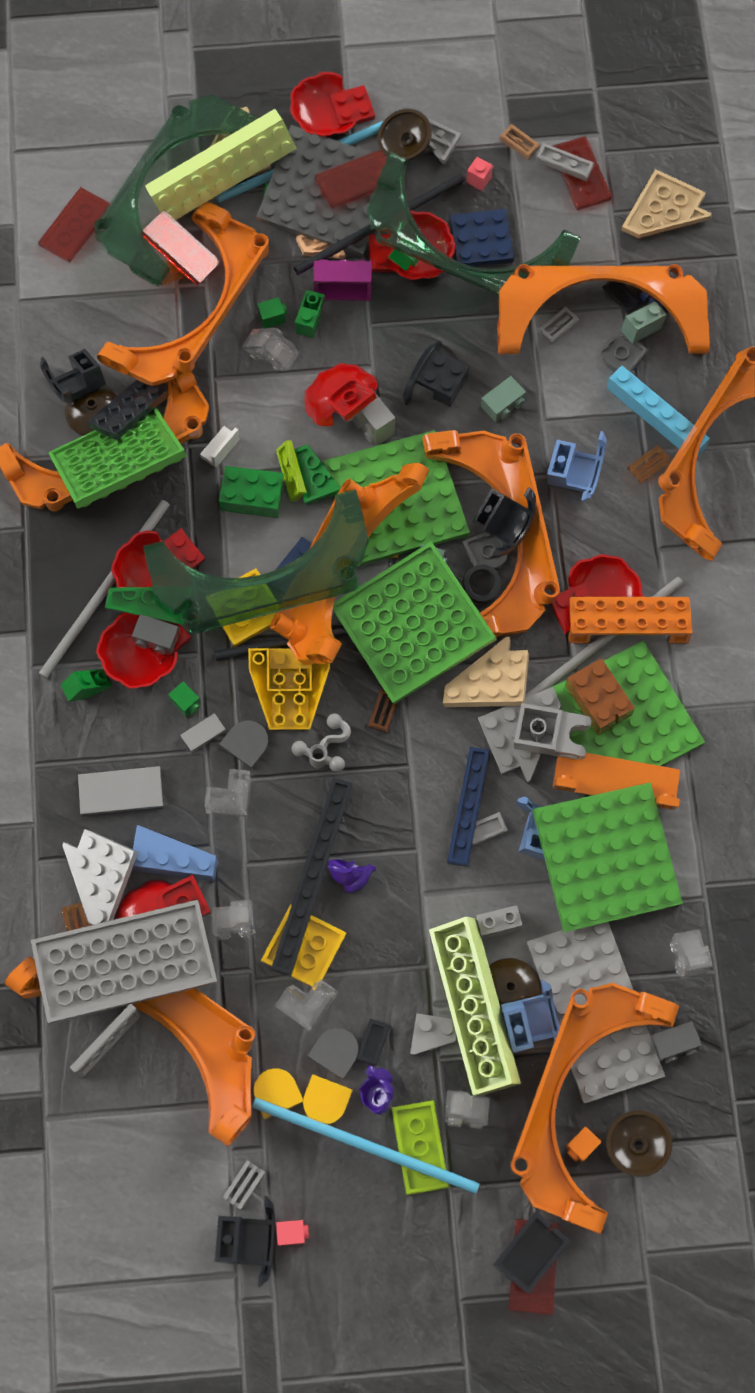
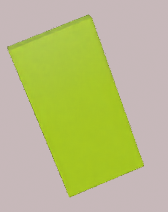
M434 1100L392 1107L399 1153L446 1170ZM401 1165L406 1195L449 1188V1183Z

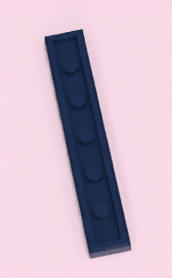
M470 747L447 859L448 864L464 867L469 865L491 751L488 749Z

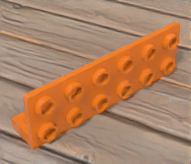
M570 597L569 599L571 623L569 643H589L591 635H668L669 643H689L692 636L689 597Z
M586 753L585 758L582 760L557 756L552 789L593 796L651 782L657 807L675 810L679 807L680 799L676 798L680 770Z

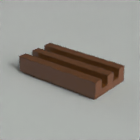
M383 689L379 692L368 728H375L377 731L381 730L384 733H388L398 703L392 704L386 724L382 726L390 703V698ZM383 695H386V701L378 724L374 723Z

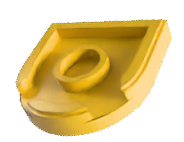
M269 1069L263 1072L255 1082V1098L285 1109L292 1108L304 1101L294 1078L285 1070ZM261 1111L264 1120L272 1117V1115Z
M312 1074L303 1099L304 1110L309 1118L327 1125L332 1124L343 1116L353 1090Z

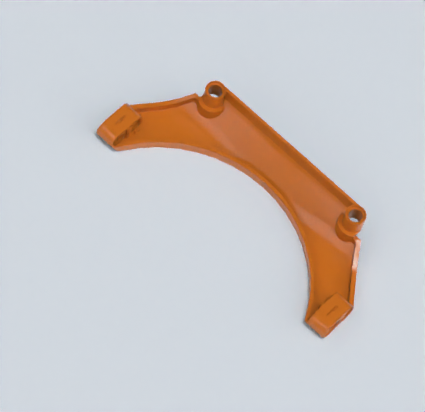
M31 956L20 963L5 980L6 986L27 999L42 996L35 960ZM196 988L132 1004L136 1009L157 1020L172 1032L190 1053L201 1073L207 1091L210 1113L208 1133L228 1147L244 1130L252 1117L250 1094L252 1057L247 1055V1053L250 1051L255 1038L254 1029Z

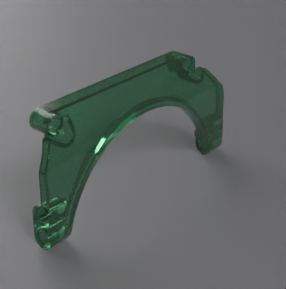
M215 95L191 100L189 109L182 105L175 106L172 109L171 115L101 218L94 224L95 238L102 243L107 254L130 266V270L137 276L155 286H160L168 275L170 268L148 242L141 226L138 209L141 187L148 172L162 155L184 141L204 135H231L258 118Z
M390 151L366 210L372 229L377 231L376 241L382 246L391 247L499 296L500 289L509 277L514 274L519 265L501 269L477 268L457 262L434 247L416 225L407 203L405 171L408 159ZM563 229L559 237L544 252L522 264L528 266H569L581 237ZM386 231L390 234V237L385 239L380 233ZM518 272L521 278H527L526 273Z
M356 489L336 494L331 520L319 540L298 559L272 572L243 578H225L204 574L177 559L164 541L144 545V552L156 599L164 604L174 615L181 613L186 630L191 634H197L357 590L359 580L355 566L361 565L369 538Z

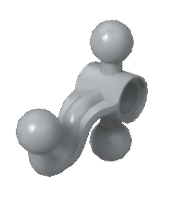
M333 713L327 718V725L331 729L341 728L343 730L341 735H328L322 739L320 744L314 745L311 748H307L306 743L303 741H296L291 749L295 756H308L309 762L314 768H322L327 764L332 771L340 772L345 767V761L339 756H327L326 748L330 743L345 742L350 737L351 729L348 723L342 720L340 715ZM319 753L323 755V758L315 759L313 756Z

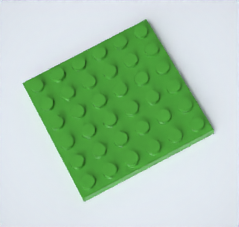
M154 408L118 440L94 430L48 452L77 509L86 507L99 498H105L110 493L118 489H124L129 484L143 480L147 475L159 472L164 467L172 463H178L187 457L184 448L157 408Z
M435 430L323 461L324 466L340 488L348 479H352L361 487H368L369 484L377 483L390 476L399 474L404 465L411 463H420L429 469L421 489L397 506L377 526L354 558L356 567L391 558L395 555L416 551L421 548L422 544L426 545L431 541L434 545L470 536V531L446 462L429 459L425 454L422 437L429 433H435Z
M432 541L337 600L333 605V612L393 704L398 703L496 640L495 635Z
M644 640L604 660L634 705L633 715L618 724L615 722L613 727L599 735L590 726L586 731L576 730L572 732L569 737L573 743L582 745L586 753L657 766H664L705 743ZM566 680L553 686L561 704L560 710L584 715L566 688Z
M651 782L532 810L563 933L683 904Z

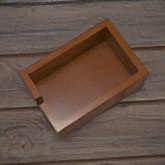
M602 658L567 678L566 688L584 715L591 718V726L597 735L613 727L615 722L618 724L633 715L634 705Z

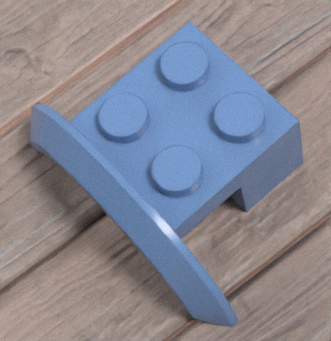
M600 432L596 455L576 451V443L557 440L547 472L548 485L583 492L581 499L583 503L591 499L598 483L605 455L607 439L604 432Z
M524 796L516 801L517 806L529 812L518 852L545 860L532 811L542 806L533 803Z
M541 980L543 995L501 1005L513 1053L534 1048L533 1042L553 1037L555 1042L560 1026L551 985L544 980Z

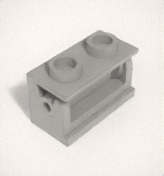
M517 905L476 915L482 940L520 931L522 928Z

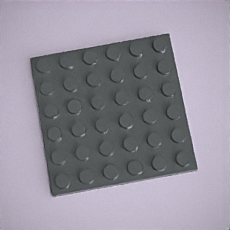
M291 125L288 132L297 149L278 159L256 221L296 235L306 236V238L311 240H318L319 243L323 242L328 246H332L376 221L396 161L327 137L307 133L304 129ZM368 236L344 249V251L363 257L369 240Z

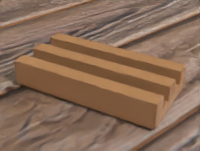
M512 124L500 135V140L527 160L540 148L539 143ZM523 141H525V142L528 143L530 146H532V148H530L528 145H526Z

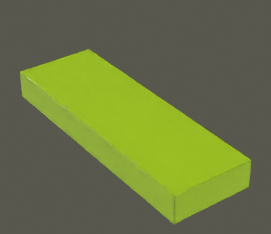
M286 440L276 449L282 473L284 474V481L290 501L296 502L307 492L293 443L290 440Z

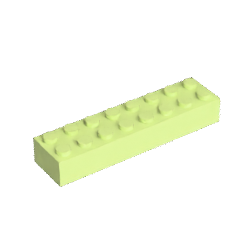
M274 109L148 183L145 187L168 225L297 148L282 118Z
M464 917L429 929L473 1096H483L521 1084L476 918Z

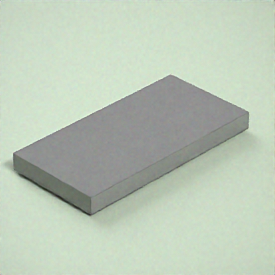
M160 766L78 774L81 816L163 808Z
M130 1003L69 1068L80 1078H83L141 1017L138 1010Z

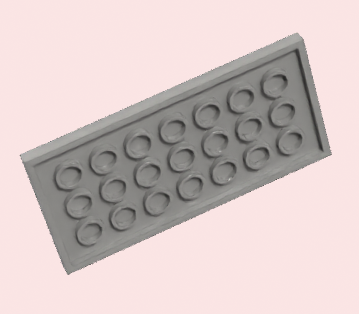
M198 900L30 940L48 1024L217 983Z
M609 922L564 933L563 930L527 941L526 943L540 982L544 980L551 985L559 1026L562 1023L570 997L577 989L589 991L592 987L615 983L633 990ZM583 995L575 996L574 999L578 1005L586 1003V998ZM647 1026L622 1029L607 1035L590 1046L571 1067L583 1104L665 1077Z

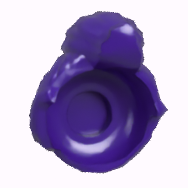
M331 859L328 861V869L331 876L336 882L343 885L347 893H354L363 889L368 883L372 872L376 871L375 866L368 864L361 867L355 865L354 860L346 862L341 859Z
M369 1066L366 1070L368 1078L359 1088L360 1098L363 1105L368 1107L370 1111L380 1115L385 1113L391 1106L394 1094L391 1085L393 1077L384 1068L375 1069L373 1066Z

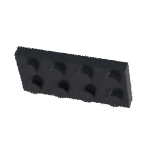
M136 380L88 420V426L93 430L118 440L169 396L168 391L157 385L151 386Z

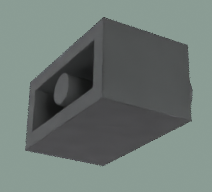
M140 614L132 638L135 645L140 648L146 649L149 647L159 654L165 655L168 653L172 655L180 631L178 626Z
M693 1021L651 1036L659 1061L665 1060L666 1064L677 1060L678 1055L685 1053L687 1057L697 1053V1049L702 1045Z

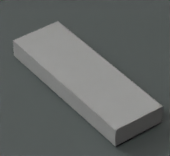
M545 143L542 144L535 159L536 162L587 181L594 167V163Z

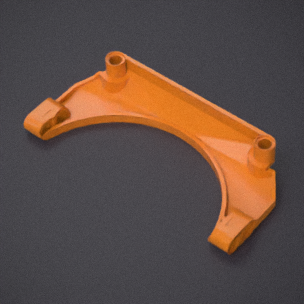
M208 201L196 208L192 215V220L211 238L223 260L225 284L217 306L200 326L172 342L151 347H124L106 342L97 355V359L103 365L151 386L175 379L177 376L176 370L183 373L191 372L195 367L194 364L260 262L268 256L269 240L266 235L257 234L254 228L232 219L231 214L227 210Z
M522 264L517 267L514 274L509 277L499 291V318L497 323L499 355L519 354L522 339L531 318L549 298L570 286L599 280L625 283L648 293L658 300L676 320L684 335L689 354H708L707 291L691 275L683 277L682 268L676 264L670 266H528ZM518 272L526 273L527 278H521ZM669 272L675 273L676 278H671Z
M752 346L736 354L733 365L667 470L658 479L660 488L666 492L659 497L661 522L701 557L710 561L714 560L722 547V543L708 527L699 506L695 484L696 460L702 440L714 420L730 406L743 400L755 398V347Z
M176 370V378L168 381L169 396L163 418L180 444L190 439L201 437L203 434L202 426L206 424L209 412V404L199 390L192 372L183 373ZM9 443L0 446V469L22 505L37 509H43L47 506L51 511H59L66 503L73 500L57 471H52L32 463L19 454Z
M455 430L424 435L422 440L427 458L449 462L471 471L487 482L493 489L505 494L527 509V499L523 495L528 487L534 491L537 501L536 513L528 533L518 545L517 563L512 579L501 596L492 605L480 612L495 637L527 632L544 613L545 608L543 605L552 603L559 594L560 588L525 437L515 433L507 441L506 437L487 431L458 434V431ZM512 444H517L519 448L514 447ZM545 590H550L553 595H548Z
M420 463L404 465L399 474L390 476L380 482L369 484L368 487H361L352 479H348L340 488L270 624L272 630L289 639L287 645L300 663L307 665L333 663L342 645L340 641L334 638L331 629L333 605L341 582L355 556L377 526L397 506L421 489L429 473V469Z
M615 983L592 987L589 991L577 989L573 992L511 1161V1170L514 1174L523 1178L520 1181V1186L533 1207L598 1234L602 1233L608 1213L594 1204L578 1188L569 1175L559 1152L555 1130V1112L561 1086L567 1073L579 1056L598 1040L614 1032L631 1027H673L679 1005L646 992L639 993ZM576 995H583L586 998V1003L578 1005L574 999ZM518 1159H523L527 1163V1168L523 1172L515 1168V1162Z

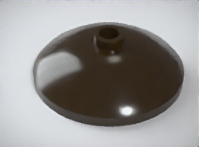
M401 109L395 111L383 121L379 128V148L387 158L393 161L406 162L413 160L427 149L432 137L431 124L427 117L418 110Z
M104 385L98 390L83 395L79 399H74V404L72 405L66 403L64 413L70 428L81 436L94 431L89 428L87 421L118 396L117 393Z
M503 958L489 965L500 1008L502 1004L541 995L540 979L536 971L526 962L515 958ZM513 984L515 989L510 991L507 989V985Z
M635 1110L622 1114L612 1123L607 1134L606 1147L612 1163L620 1171L633 1177H647L659 1172L668 1162L672 1152V1137L668 1127L658 1116L647 1111ZM641 1142L643 1147L642 1149H636L634 1144Z

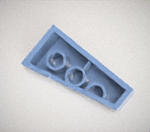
M137 825L133 850L138 851V855L132 868L133 871L182 878L193 875L197 880L215 882L218 865L215 855Z

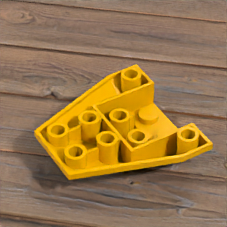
M248 649L249 671L269 730L310 729L330 670V663L302 664L297 661L291 649Z

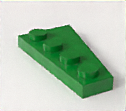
M193 586L109 588L105 608L138 616L141 614L157 620L185 625Z

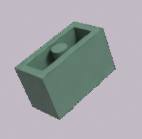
M653 302L627 315L621 332L633 344L662 329L667 314L656 302Z
M510 376L481 398V408L495 423L500 419L504 420L509 416L510 411L514 408L518 409L524 404L526 391Z

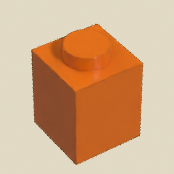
M585 1126L566 1146L569 1150L567 1154L575 1162L579 1160L582 1163L601 1141Z

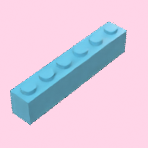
M621 366L609 378L607 389L680 449L694 425L625 367ZM706 434L700 445L698 456L707 448L710 440Z

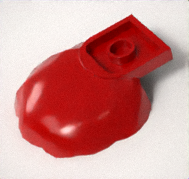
M322 72L316 76L303 79L291 91V115L300 127L310 134L323 137L345 134L356 124L376 119L365 85L345 90L343 88V77L334 72Z
M403 211L391 220L389 234H371L368 236L372 272H396L399 276L410 280L433 278L450 268L452 256L455 252V241L450 233L447 222L430 212ZM404 235L422 249L418 255L421 259L415 267L410 266L407 271L389 258V255Z
M339 363L330 369L320 372L313 383L305 390V412L319 426H333V412H336L348 422L377 398L374 392L377 390V380L375 376L367 373L356 364Z
M182 528L165 541L160 539L156 531L146 530L133 535L129 542L117 551L111 571L116 579L117 588L189 586L191 574L188 573L206 559Z
M601 554L590 559L578 561L571 568L568 576L569 589L560 592L550 605L564 634H568L571 629L570 597H644L642 593L640 577L629 567L627 562L617 556Z
M129 613L119 615L113 624L102 632L96 652L102 662L104 671L113 680L121 682L128 688L151 686L162 676L169 674L173 670L177 662V651L191 640V636L181 625L166 622L178 626L180 635L172 655L168 653L162 655L155 652L152 648L147 647L144 649L135 645L132 634L139 619L138 615Z
M191 875L173 885L160 879L146 881L139 888L133 889L124 896L117 908L115 918L129 917L195 900L199 902L202 918L211 914V911L194 876Z

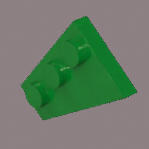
M307 444L294 449L307 492L303 495L305 504L309 505L338 494L340 490L339 485L312 448Z

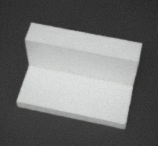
M223 426L201 452L200 457L216 468L240 440L238 429L234 428L231 431Z

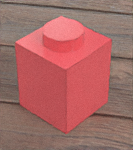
M476 157L467 170L466 183L483 191L492 178L493 165Z
M303 1220L276 1222L278 1246L305 1244V1239L309 1238L308 1225H304Z

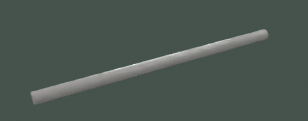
M161 500L139 532L152 531L170 506L169 503ZM112 571L38 674L43 678H48L105 598L109 588H112L116 582Z
M676 577L652 597H668L684 584L682 579ZM601 635L526 693L525 698L551 688L618 635Z

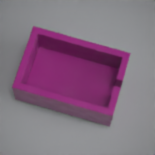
M325 259L314 261V292L324 294V300L371 301L372 261H328Z

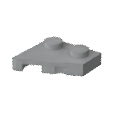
M428 118L432 128V137L428 147L438 160L445 165L459 142L461 133Z
M417 1013L410 1055L414 1056L427 1050L455 1043L457 1034L453 1019Z

